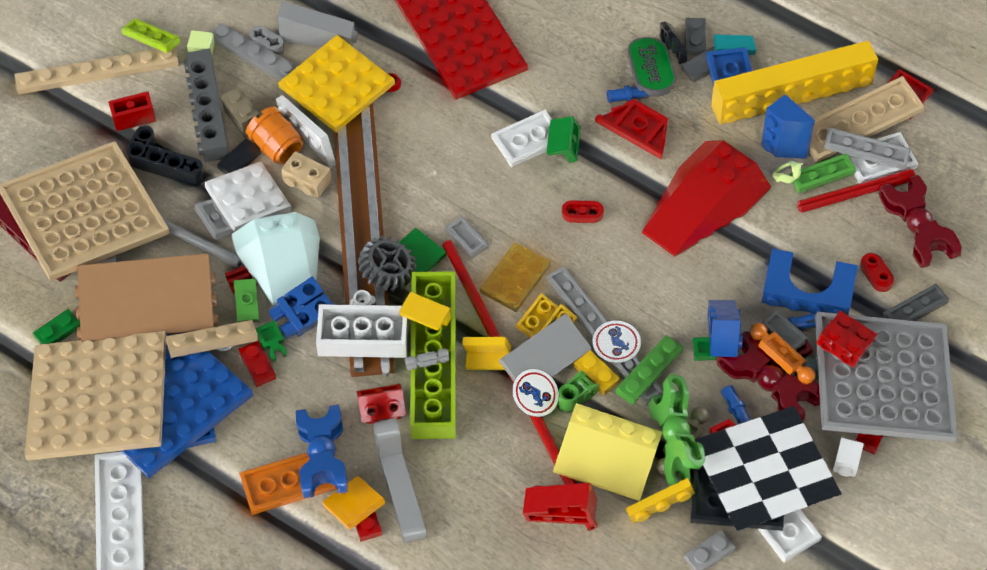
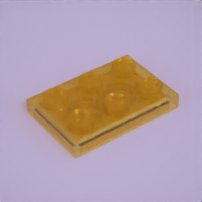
M514 242L480 287V293L517 313L550 268L551 261Z

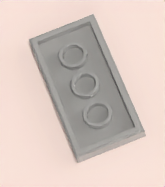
M564 314L505 355L499 362L513 381H515L520 373L529 369H538L553 377L592 348L568 315Z

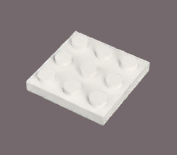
M262 162L205 182L206 190L234 232L253 219L281 215L291 211L290 203Z

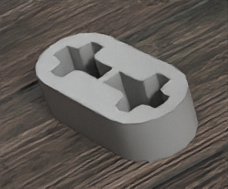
M255 26L250 30L249 35L252 41L277 55L283 52L284 41L281 36L262 26Z

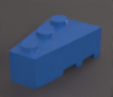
M709 300L707 320L710 356L737 357L738 348H742L740 310L737 309L735 300Z

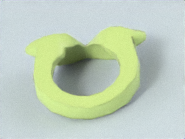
M787 162L779 166L772 176L777 182L792 183L800 177L803 163ZM787 166H791L793 176L778 172Z

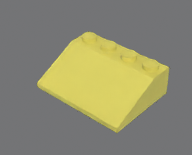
M576 403L553 472L584 483H591L593 486L640 501L662 432Z

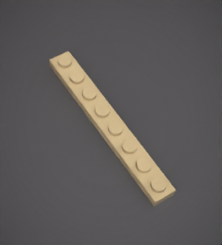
M176 47L168 53L159 49L17 73L15 74L16 89L18 95L177 67L179 66Z

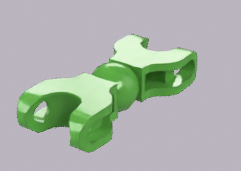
M675 374L668 375L663 382V396L654 395L648 404L651 418L659 422L660 427H662L663 437L667 441L665 445L664 473L670 486L686 478L690 481V468L700 469L706 460L703 445L696 442L694 436L690 435L691 428L686 421L688 418L687 406L689 402V391L686 381L683 377ZM673 383L677 385L678 391H675ZM675 472H678L680 480L675 477Z

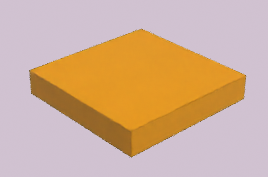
M357 475L348 482L347 493L338 494L336 491L322 501V504L348 530H351L383 506L385 501L381 495Z

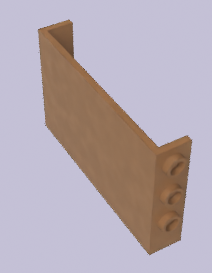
M209 254L77 266L78 285H75V296L79 298V306H76L77 319H80V327H77V337L81 342L86 340L98 341L107 338H123L133 334L165 331L166 335L186 333L219 326L218 314L214 315V307L218 306L217 294H213V286L216 285L215 272H211Z

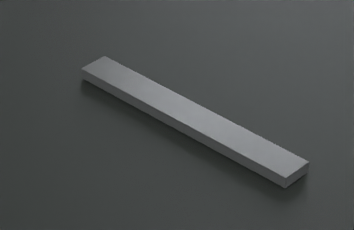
M563 266L547 275L546 281L568 309L578 317L579 323L593 339V335L598 327L608 321ZM634 356L625 362L611 363L623 379H625L637 367L640 361ZM655 381L639 399L647 406L654 395L663 396V390Z

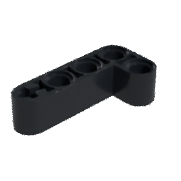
M143 125L137 128L126 149L132 167L190 185H200L204 182L205 173L203 164L199 159L156 147L157 143L152 127Z

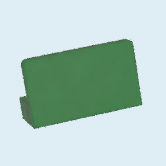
M573 116L550 120L547 154L549 156L564 154L569 162H576L578 160L581 127Z

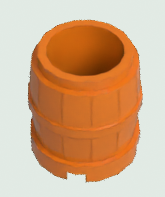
M275 106L268 107L261 111L262 116L259 118L255 116L250 121L246 134L252 142L257 144L263 154L267 155L274 163L283 165L286 164L295 151L299 153L302 150L303 139L295 129V126L288 122Z

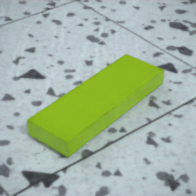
M136 18L121 28L123 35L166 53L180 43L179 36Z

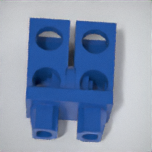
M313 276L278 298L277 304L269 310V315L273 321L277 322L283 317L288 321L280 327L286 339L296 334L300 337L317 325L319 304L333 305L327 295L323 294L324 291Z

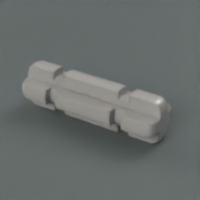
M447 349L438 350V353L433 351L417 355L416 358L414 356L405 358V364L408 370L417 369V366L422 368L435 365L439 361L440 363L448 362L449 354Z

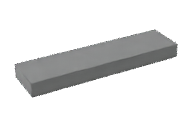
M831 127L828 129L824 149L903 170L907 167L911 150L907 147Z

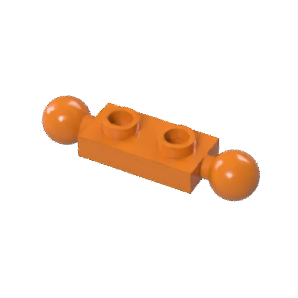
M755 323L751 326V337L755 340H761L758 346L789 375L797 372L799 381L804 384H810L815 380V371L811 367H804L806 360L776 332L768 335L767 328L762 323Z

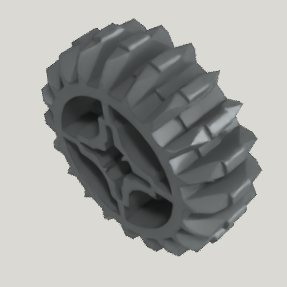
M383 236L379 239L374 237L371 242L368 241L360 252L358 264H360L359 271L363 272L362 278L369 279L368 284H375L376 289L380 286L384 292L388 288L393 292L396 288L401 290L410 283L412 272L416 270L417 264L414 263L416 257L411 256L412 250H407L406 244L401 245L399 239L392 241L391 236L387 240Z

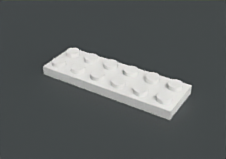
M122 452L95 454L96 570H145L142 472Z

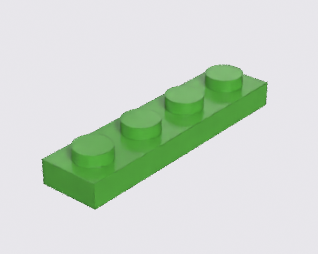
M665 335L616 388L615 393L631 405H634L682 353L684 347Z

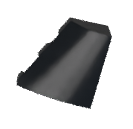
M661 22L659 33L661 41L667 46L668 50L671 49L672 53H675L679 64L686 63L687 53L674 27L668 22Z

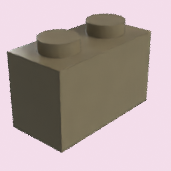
M238 86L221 95L225 113L245 138L248 136L246 134L248 124L255 116L259 118L260 114Z

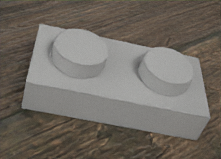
M213 199L196 203L195 211L214 239L233 234L234 231Z
M720 530L684 554V559L693 570H707L733 553L735 546Z

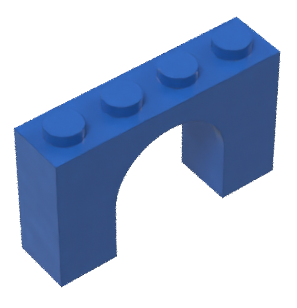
M772 248L761 303L773 307H785L792 311L810 312L814 315L817 312L838 314L839 311L849 315L858 265L836 261L833 280L829 288L820 293H806L795 287L790 279L793 252Z

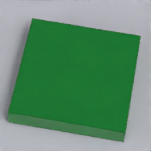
M416 227L399 242L401 245L406 244V249L412 250L411 256L416 257L414 262L417 264L415 272H429L446 257V251Z

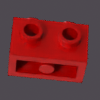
M401 384L356 391L362 423L373 424L387 418H396L398 420L401 416L406 415Z

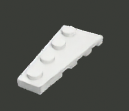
M283 95L276 99L277 109L283 114V117L295 126L303 140L329 168L335 166L336 161L328 135Z

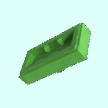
M256 279L234 280L237 323L248 320L259 322Z

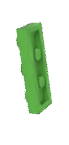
M843 154L801 169L800 177L792 182L799 194L853 175L856 172V168L849 156Z

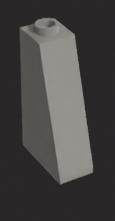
M281 1L277 20L279 33L284 42L322 47L338 35L352 47L353 43H357L358 31H355L354 22Z

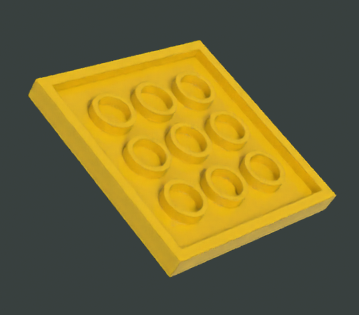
M336 35L280 80L278 84L279 88L337 133L395 84V80L340 36Z

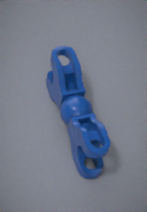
M339 404L330 405L328 413L319 419L309 417L306 409L296 410V425L299 438L309 444L307 454L310 459L299 470L303 498L314 497L315 489L324 483L334 485L338 494L347 493L348 479L345 464L335 458L336 447L333 443L343 432Z

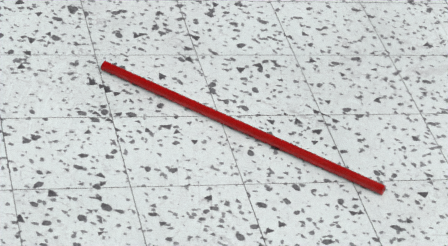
M451 240L445 241L442 246L488 336L501 337ZM529 415L555 465L560 452L543 417ZM560 475L564 485L577 484L575 479ZM595 520V525L585 526L588 531H591L598 526V524Z

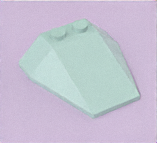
M297 212L253 219L232 234L231 237L237 256L252 277L256 279L257 284L272 305L277 304L278 298L284 296L311 276L316 280L320 236L314 219Z

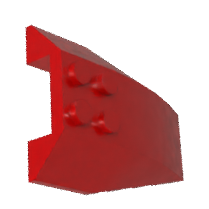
M705 141L679 166L642 230V234L676 257L696 245L700 239L711 236L715 230L720 227H726L737 217L741 218L771 189V185L756 162L726 141Z

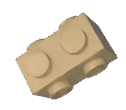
M296 151L281 169L283 181L288 186L296 187L306 195H312L316 198L321 196L332 181L330 168Z

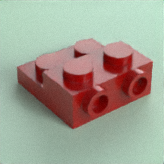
M839 311L822 331L816 344L854 368L878 334L844 312Z

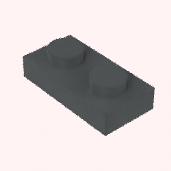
M685 18V50L687 55H699L706 51V18Z

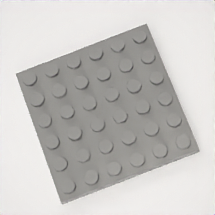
M816 313V342L825 327L835 318L836 313ZM848 315L878 334L854 368L817 345L822 430L955 442L957 440L946 324Z

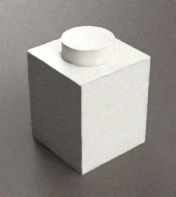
M841 438L833 471L842 476L855 477L864 443Z

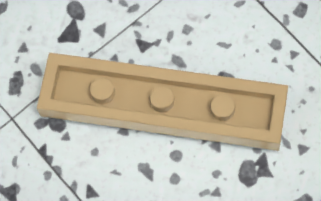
M252 320L166 336V344L171 358L258 341V334Z

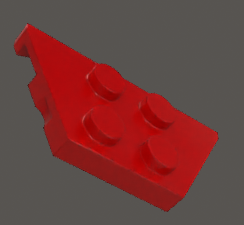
M632 99L625 102L622 106L612 108L611 112L603 116L598 114L595 117V122L655 157L663 158L668 118Z

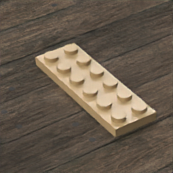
M902 76L814 118L815 123L809 153L816 163L838 153L824 149L829 127L871 137L923 112L925 106Z

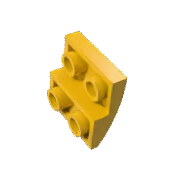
M540 293L515 327L531 338L564 314H567L573 323L578 317L562 304L557 306L544 294Z

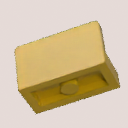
M413 292L409 293L399 310L401 316L437 331L442 324L447 326L451 320L449 307Z
M463 337L462 346L467 351L465 365L467 370H505L499 360L511 352V344L506 337Z

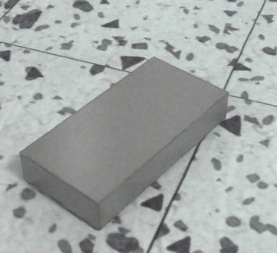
M462 216L445 227V231L471 259L488 248V243Z

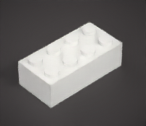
M319 304L316 336L318 356L407 358L409 319L399 314L402 306Z

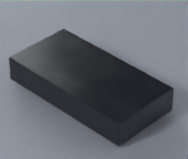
M244 139L217 164V167L223 173L228 174L247 167L262 152L251 141Z

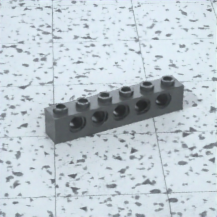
M204 49L186 52L187 61L183 62L185 73L190 74V77H186L188 89L193 91V93H189L191 106L195 105V109L192 110L193 121H198V126H194L196 138L201 139V142L197 143L199 155H204L205 162L222 160L229 154L211 50Z

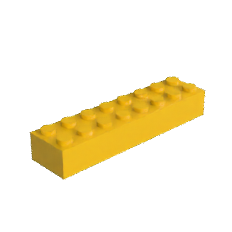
M868 40L714 81L711 106L721 125L766 113L767 107L785 94L796 104L803 102L808 103L822 97L826 98L840 92H848L855 88L867 87L873 84L878 58Z

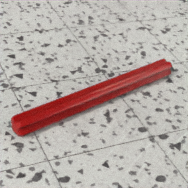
M913 169L904 170L799 200L797 208L800 213L879 191L880 186L885 184L897 186L910 181L909 177L916 174Z

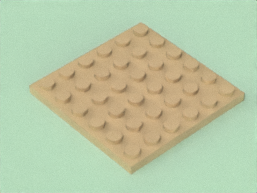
M116 141L0 184L1 196L49 281L77 271V266L95 264L169 235L168 226Z
M165 331L133 334L123 338H107L98 341L86 340L81 342V340L35 345L25 446L27 461L161 446L166 359Z

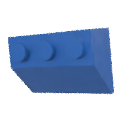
M785 94L767 107L761 145L775 157L805 159L809 154L815 120Z

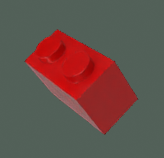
M149 91L108 101L116 132L156 122Z

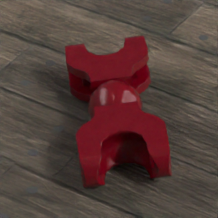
M919 175L909 177V191L906 192L897 191L891 184L880 186L879 197L885 210L893 215L900 216L907 223L908 229L914 233L915 243L912 255L920 268L930 266L932 251H942L950 259L961 256L962 246L955 232L947 227L940 226L936 220H933L932 214L925 209L927 186Z
M748 331L741 333L742 348L739 349L744 353L743 355H737V357H716L717 366L733 379H748L752 383L757 381L763 390L772 392L771 397L777 402L778 411L794 406L802 421H804L805 410L798 402L806 401L814 406L820 405L819 384L815 381L810 384H804L799 381L798 377L788 373L784 375V371L779 366L770 364L771 359L758 346L761 340L753 339Z

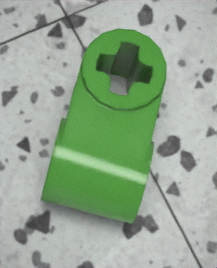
M580 371L559 389L558 407L564 412H572L576 403L581 405L586 400L591 399L598 392L599 385L588 379L584 371Z

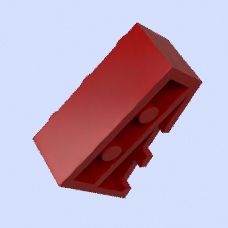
M591 483L526 487L523 515L527 522L595 525L597 497Z

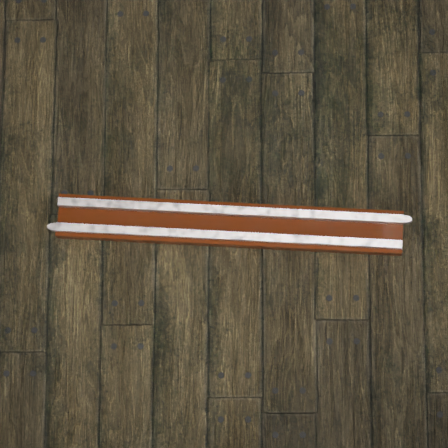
M371 103L337 133L334 132L346 305H350V300L353 299L354 294L359 290H365L376 299V302L371 305L390 306L388 289L384 292L382 287L379 286L376 289L374 283L368 284L369 279L362 278L363 272L359 271L360 264H358L360 252L368 241L371 242L374 237L377 239L381 236L384 237L373 103ZM349 357L351 377L382 374L384 377H388L389 374L395 373L394 357Z

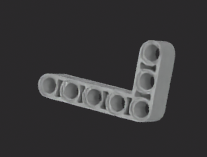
M392 418L373 423L378 458L403 542L405 544L427 538L424 522L403 457L397 420Z

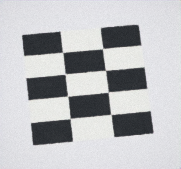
M794 406L694 439L703 445L706 458L703 466L736 531L842 494Z

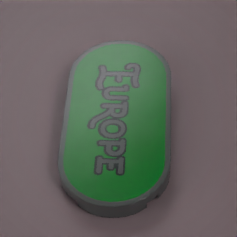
M641 37L633 40L628 46L627 57L637 89L641 92L642 90L650 96L667 95L676 85V75L667 46L662 41L652 37Z

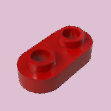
M570 200L562 205L561 214L563 219L570 223H597L603 219L604 207L598 201Z
M875 253L865 254L860 263L861 271L875 290L879 292L889 291L894 283L893 274L879 255Z

